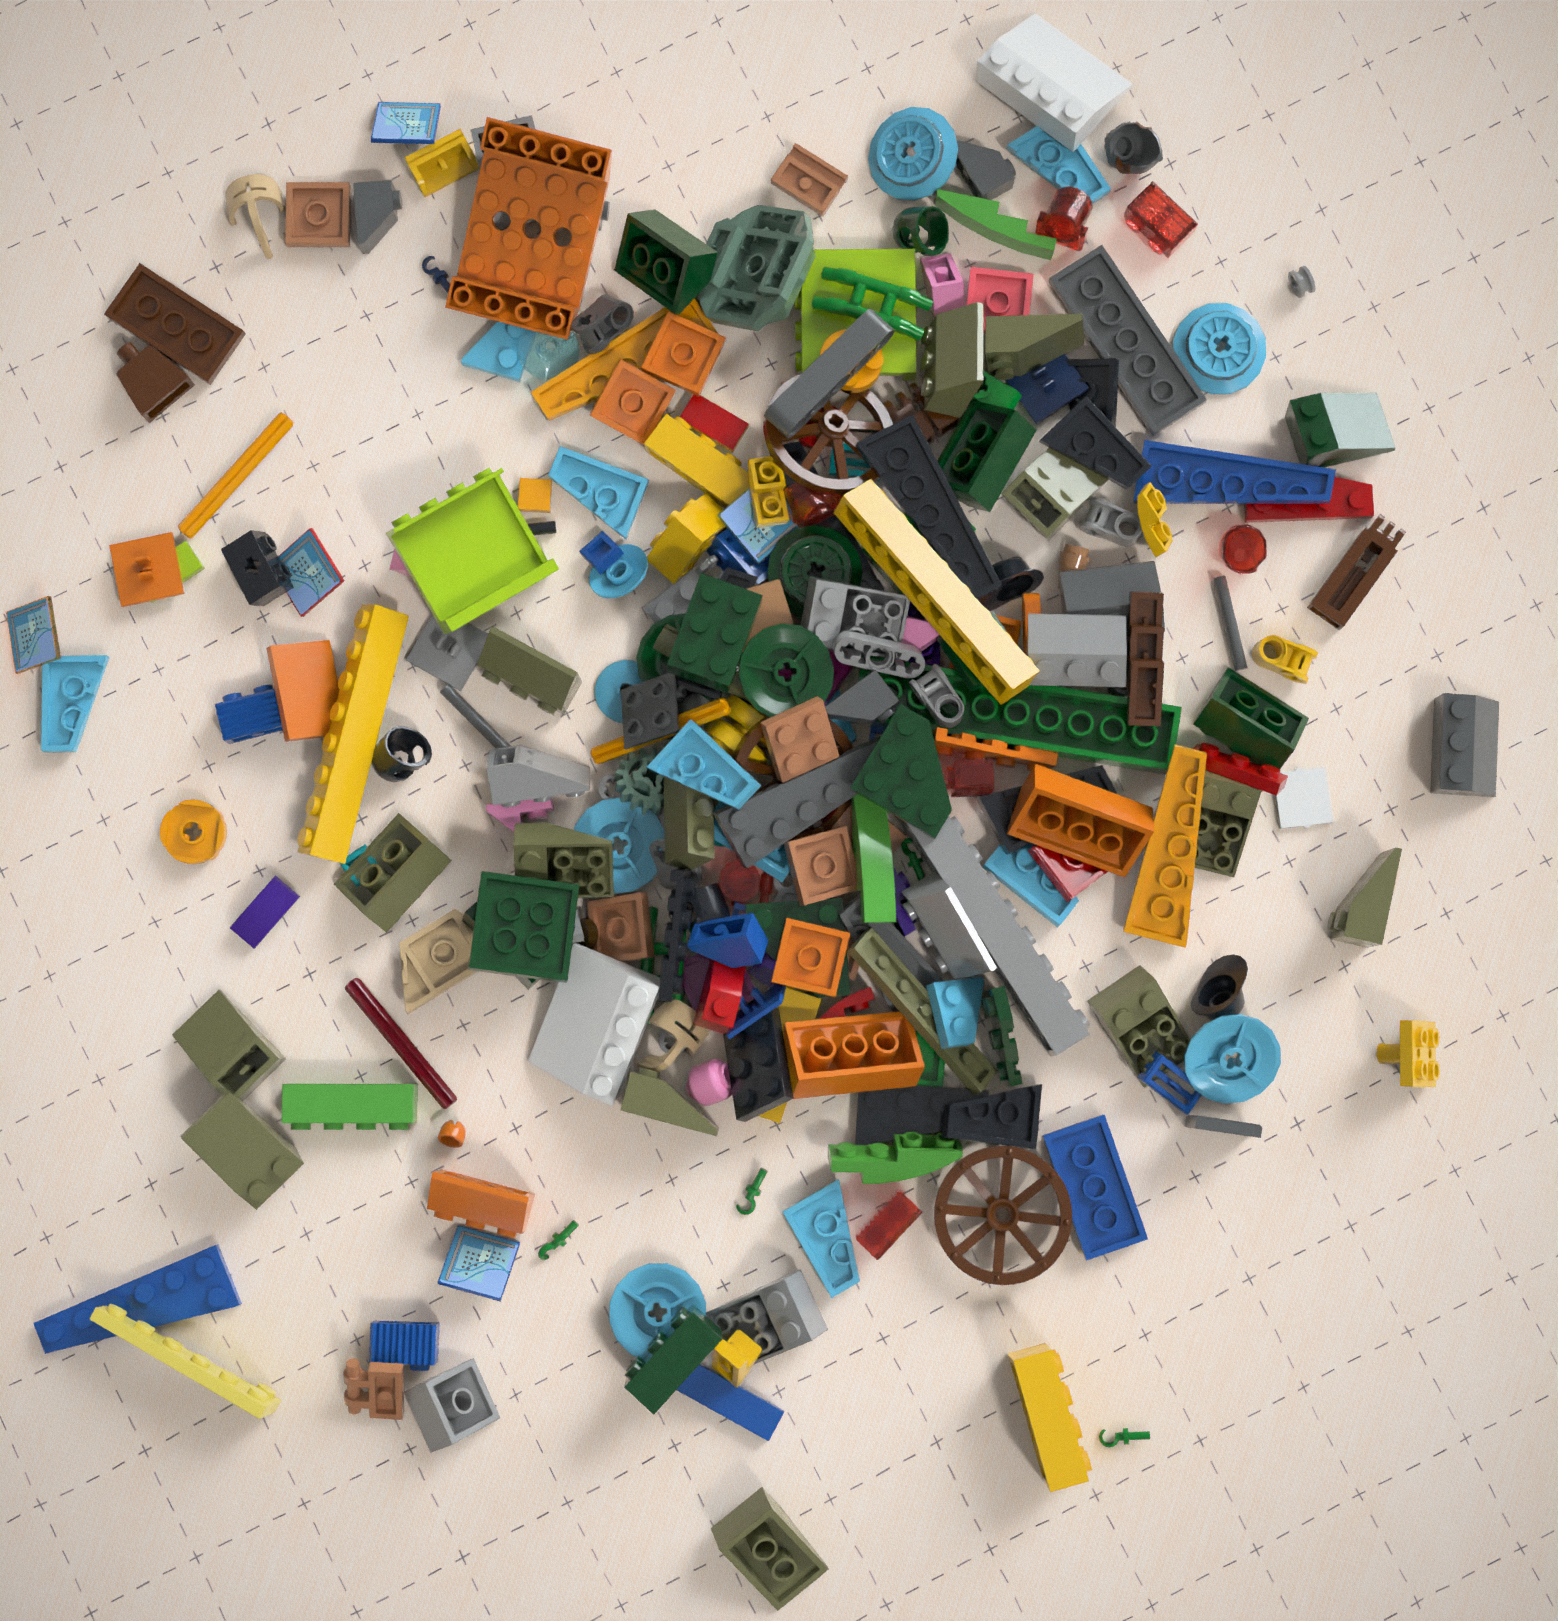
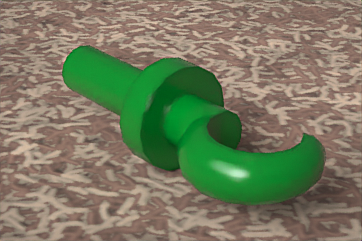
M905 838L901 843V849L910 859V862L907 863L908 867L913 866L917 879L920 881L925 877L920 865L923 859L922 857L917 858L915 851L912 852L908 848L907 843L911 844L913 842L912 839Z
M760 1168L752 1185L747 1184L745 1190L748 1192L745 1198L751 1202L752 1206L749 1210H742L739 1204H737L736 1208L739 1213L749 1215L755 1210L756 1202L754 1197L760 1196L762 1192L759 1187L768 1172L766 1169Z
M573 1220L560 1234L555 1232L552 1235L554 1240L540 1248L538 1252L539 1258L547 1260L549 1255L545 1253L548 1250H555L559 1245L564 1247L567 1244L565 1239L579 1224Z
M1123 1428V1432L1115 1433V1440L1108 1443L1102 1437L1106 1430L1103 1429L1099 1433L1101 1444L1109 1448L1117 1445L1119 1441H1124V1445H1129V1440L1150 1439V1431L1129 1432L1128 1428Z

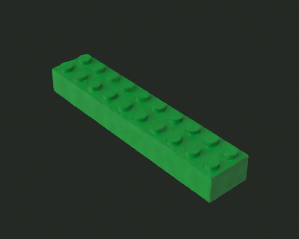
M870 655V659L878 662L885 659ZM903 661L905 667H909V664H910V663H913V662ZM925 665L924 671L915 678H904L878 672L899 700L898 705L894 708L896 711L900 704L929 720L931 731L937 727L948 729L947 736L950 737L951 734L967 733L975 735L977 743H982V740L994 739L1007 743L1010 749H1014L1015 745H1021L1058 753V757L1164 775H1166L1174 744L1177 743L1182 707L1162 704L1161 726L1127 725V698L1044 685H1029L1000 705L985 686L970 692L957 670L940 667L964 704L961 722L953 728H944L935 721L927 708L916 697L908 683L912 679L916 681L930 672L931 665ZM860 668L858 682L872 673L873 670ZM945 704L940 708L941 715L946 718H953L958 714L957 708L954 705ZM892 717L883 724L877 720L872 726L887 728Z

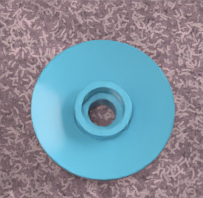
M632 544L618 545L624 555L600 575L592 567L589 574V583L592 590L598 596L608 599L624 596L634 590L644 579L648 569V559L641 548Z
M621 660L607 666L597 679L595 685L596 702L603 714L613 721L623 723L620 688L626 684L634 686L642 683L638 676L637 661Z

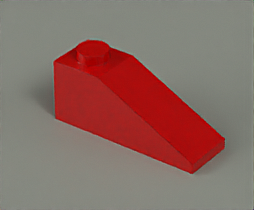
M710 959L693 1025L722 1034L733 1029L741 1000L746 966L731 968Z

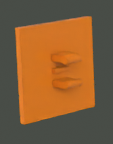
M172 532L109 545L121 607L185 594Z

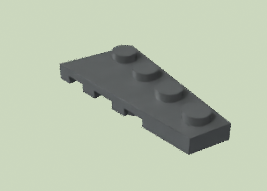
M860 893L838 912L854 942L865 930L872 927L926 990L927 985L944 981L892 923H861ZM879 988L891 1012H899L896 1006Z

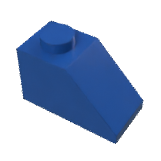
M747 913L695 923L687 946L693 952L728 967L736 968L761 964L769 940L754 914Z

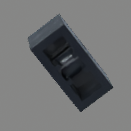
M250 530L223 547L221 551L248 604L265 606L293 589L294 586L289 579L291 578V573L288 567L280 561L275 551L277 547L272 537L266 534V532Z

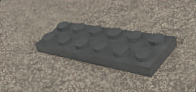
M1103 245L1049 278V284L1070 314H1083L1084 335L1099 358H1116L1119 360L1118 386L1152 436H1155L1206 403L1207 398Z

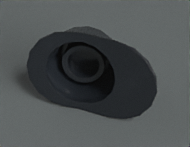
M1016 556L999 561L992 566L1002 587L980 598L978 601L989 612L997 609L1011 600L1022 597L1023 593L1034 591L1044 579L1043 572L1031 569L1021 557Z
M1234 954L1215 960L1206 969L1191 1000L1192 1011L1197 1015L1208 1017L1211 1021L1221 1016L1239 1014L1245 1004L1242 987L1247 977V962L1241 956Z

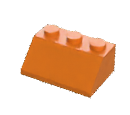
M440 1169L432 1173L427 1209L435 1211L434 1217L453 1221V1217L456 1216L466 1219L465 1225L484 1229L486 1224L497 1227V1233L500 1235L516 1238L517 1233L523 1234L526 1231L535 1194Z

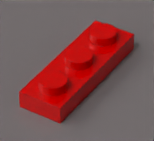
M1197 743L1192 748L1207 753L1205 770L1276 796L1285 788L1288 776L1280 773V769L1267 764L1260 766L1251 763L1248 757L1241 754L1229 755L1220 752L1217 746L1210 743Z

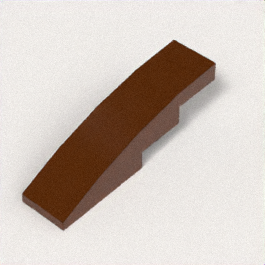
M1129 592L1127 725L1161 726L1164 661L1162 660L1164 627L1162 626L1163 592Z

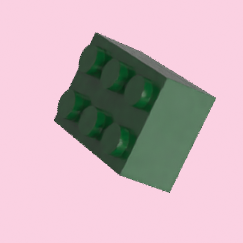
M701 573L670 654L667 672L729 694L740 664V657L748 643L759 613L763 595Z
M694 1304L688 1310L683 1306L670 1320L672 1328L666 1334L660 1331L648 1344L649 1348L647 1351L649 1353L643 1359L637 1356L625 1370L624 1376L626 1381L624 1388L653 1415L722 1340V1330Z

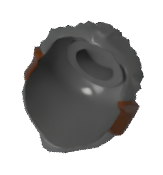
M1137 121L1121 123L1115 129L1110 130L1104 139V149L1108 163L1122 174L1145 173L1163 160V150L1159 137L1152 130V127H1145Z

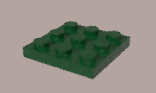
M481 871L468 970L567 983L579 884Z

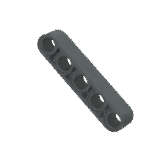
M872 309L866 310L769 406L764 414V418L787 439L794 436L886 345L893 336L895 329Z

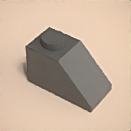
M957 140L958 154L956 167L974 197L992 200L1013 188L1014 176H1016L1015 168L1008 158L1004 160L1000 151Z
M391 180L353 183L357 242L362 254H369L398 221L397 210L402 209V197L400 190H395Z
M874 670L825 708L828 719L870 725L879 720L883 724L894 716L896 712L894 708L898 705L899 700L878 672Z

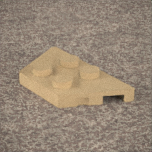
M456 909L399 943L404 1003L407 1015L478 972L468 970L473 931L462 920L464 914Z

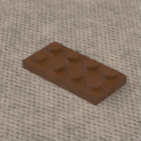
M141 263L138 264L104 313L109 320L146 344L151 345L157 351L209 385L212 384L246 335L244 330Z

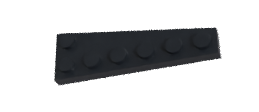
M914 415L856 442L857 450L921 535L927 540L930 547L948 564L951 571L969 588L973 596L978 600L1000 589L1002 584Z

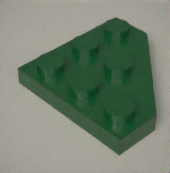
M900 704L850 790L935 839L950 815L952 807L929 720Z
M843 898L825 899L804 906H800L799 901L745 905L746 914H754L769 940L765 952L775 962L786 918L845 932V925L838 914L844 908ZM847 950L836 996L850 995ZM811 992V993H812L815 997H817V998H820V997H830V996H826V995H822V994H818V993H813V992Z
M1005 986L990 989L984 992L985 998L981 999V1007L984 1018L990 1017L993 1030L988 1031L992 1050L998 1049L1001 1062L996 1063L1000 1082L1006 1081L1007 1087L1023 1084L1021 1072L1016 1069L1019 1061L1017 1043L1015 1038L1009 1039L1008 1033L1013 1032L1014 1023Z

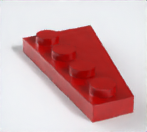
M1334 477L1330 503L1244 504L1245 523L1372 518L1374 516L1373 486L1368 483Z

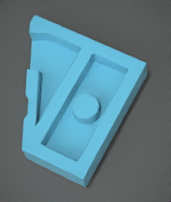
M497 321L462 358L461 364L468 368L521 382L536 331Z
M983 977L934 982L926 986L941 1049L967 1046L975 1043L984 986Z

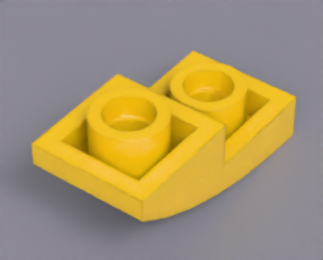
M772 456L749 459V484L756 528L787 524L789 522V515L784 495L786 483L783 471L776 464Z
M1149 482L1137 496V507L1142 531L1149 548L1156 558L1168 550L1173 539L1169 526L1160 520L1167 509L1165 498Z

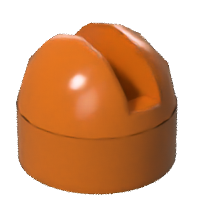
M453 1120L445 1122L438 1134V1140L449 1147H461L466 1133L464 1125L459 1121L454 1124Z

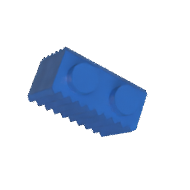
M272 685L256 687L253 689L254 694L243 697L241 693L228 694L222 697L223 702L215 704L222 738L226 743L234 744L283 731L275 689H273Z
M374 1320L370 1323L369 1363L409 1364L412 1371H428L430 1365H435L439 1359L440 1322Z

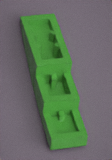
M938 189L935 206L961 225L988 240L1015 251L1047 260L1052 259L1057 239L1027 233L1028 220L997 214L1000 202Z
M857 794L851 798L852 846L856 859L857 891H860L861 923L896 922L895 883L887 811Z

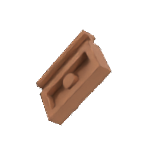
M795 143L791 152L787 154L771 178V184L823 217L839 194L844 183L847 182L848 175Z

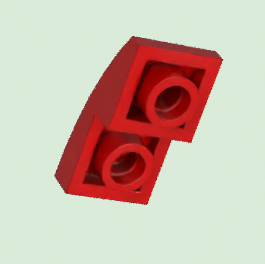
M871 987L842 999L828 1009L819 1019L846 1017L844 1009L848 1007L851 1013L870 1008L868 1001L875 999Z

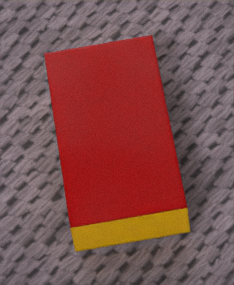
M693 394L680 415L691 426V429L706 435L732 453L749 427V423L701 395L698 397Z

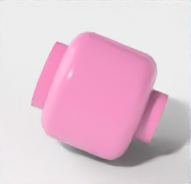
M711 1059L694 1066L689 1072L686 1083L689 1096L703 1106H710L728 1099L732 1095L728 1064L719 1059Z

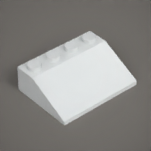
M1036 13L998 38L977 61L976 81L1072 152L1079 147L1133 85Z
M574 943L571 950L567 983L558 982L528 1062L578 1092L613 1106L620 1094L659 996L660 977Z

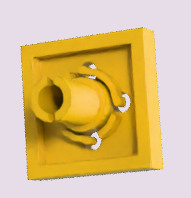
M1400 1020V1044H1378L1377 1060L1379 1064L1400 1063V1086L1436 1087V1080L1439 1079L1440 1066L1438 1061H1436V1048L1439 1045L1440 1036L1438 1029L1435 1028V1022Z

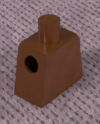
M129 342L117 351V356L125 365L117 371L116 375L138 412L149 423L195 386L186 373L151 345L139 352Z

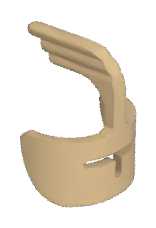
M252 174L234 180L225 192L231 226L237 224L234 217L235 212L240 206L247 204L252 225L263 253L267 259H271L273 254L260 221L256 202L258 200L271 201L279 207L280 212H284L286 208L282 193L276 181L269 176ZM247 186H250L251 191L247 192Z
M680 1000L666 1001L652 1014L648 1021L673 1035L676 1042L666 1054L662 1056L649 1054L642 1061H637L636 1065L661 1072L673 1063L683 1047H687L685 1052L689 1056H694L711 1030L694 1025L690 1030L696 1037L693 1039L678 1027L675 1021L689 1030L693 1025L696 1011Z

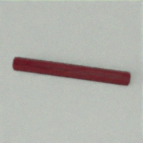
M354 978L344 987L346 992L443 1109L453 1105L457 1100L456 1095L359 978Z

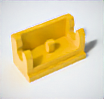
M461 129L435 141L434 144H429L404 157L424 197L480 169L475 159L476 157Z

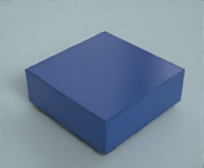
M601 531L579 551L582 557L600 575L624 555L621 548L604 531Z

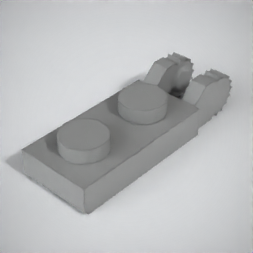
M715 555L709 557L695 570H690L675 584L645 606L643 609L653 622L656 623L669 615L686 613L700 574H705L713 569L719 562L718 558ZM724 571L719 573L715 578L720 579Z

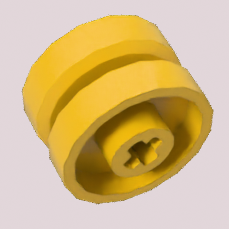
M730 695L727 700L731 712L725 717L733 725L718 718L710 721L703 730L733 757L743 736L765 716L743 700ZM763 736L757 744L768 750L765 737ZM755 745L748 760L766 765L768 762L766 754Z

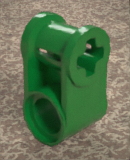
M983 371V383L978 389L980 391L976 392L972 400L1014 410L1022 395L1013 387L1002 383L986 371Z

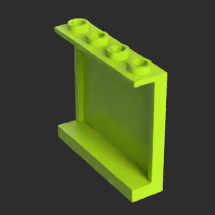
M814 249L816 257L795 300V310H801V321H795V341H802V352H795L796 372L802 371L803 373L820 356V350L830 335L839 330L848 329L857 320L846 315L842 316L829 313L828 311L813 309L812 301L815 296L838 298L849 303L854 286L840 284L835 281L823 280L821 277L822 269L824 267L849 269L861 275L916 290L915 249ZM866 290L861 307L880 312L885 295ZM897 299L892 316L901 317L916 325V306L898 301ZM894 332L891 339L882 348L883 366L879 376H902V381H915L916 340L907 335Z
M490 467L473 476L476 481L474 484L465 487L463 482L446 491L449 498L438 503L435 497L419 506L422 513L413 518L408 513L391 522L394 528L386 532L444 634L453 632L559 570L553 558L547 560L501 479L500 474L504 472L502 468L495 472H492Z

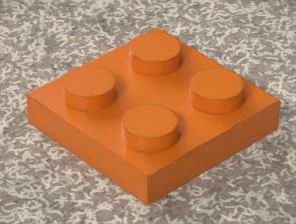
M668 311L641 369L645 373L699 397L726 342V337Z
M619 358L589 415L644 445L645 441L657 427L676 389Z
M786 918L771 982L836 997L850 933Z

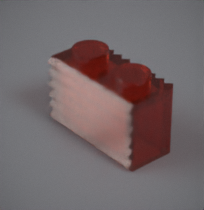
M1154 181L1127 206L1124 213L1127 226L1135 233L1141 232L1149 240L1150 248L1159 255L1163 253L1167 258L1195 232L1198 223Z
M964 758L961 761L956 759L951 767H946L944 780L947 790H951V797H977L991 794L994 790L993 760L991 758L988 760L976 758L974 761L971 758L968 761Z
M895 1190V1195H891V1199L886 1200V1204H882V1209H877V1214H873V1219H868V1223H864V1228H859L860 1233H855V1239L876 1260H879L923 1212L900 1190Z

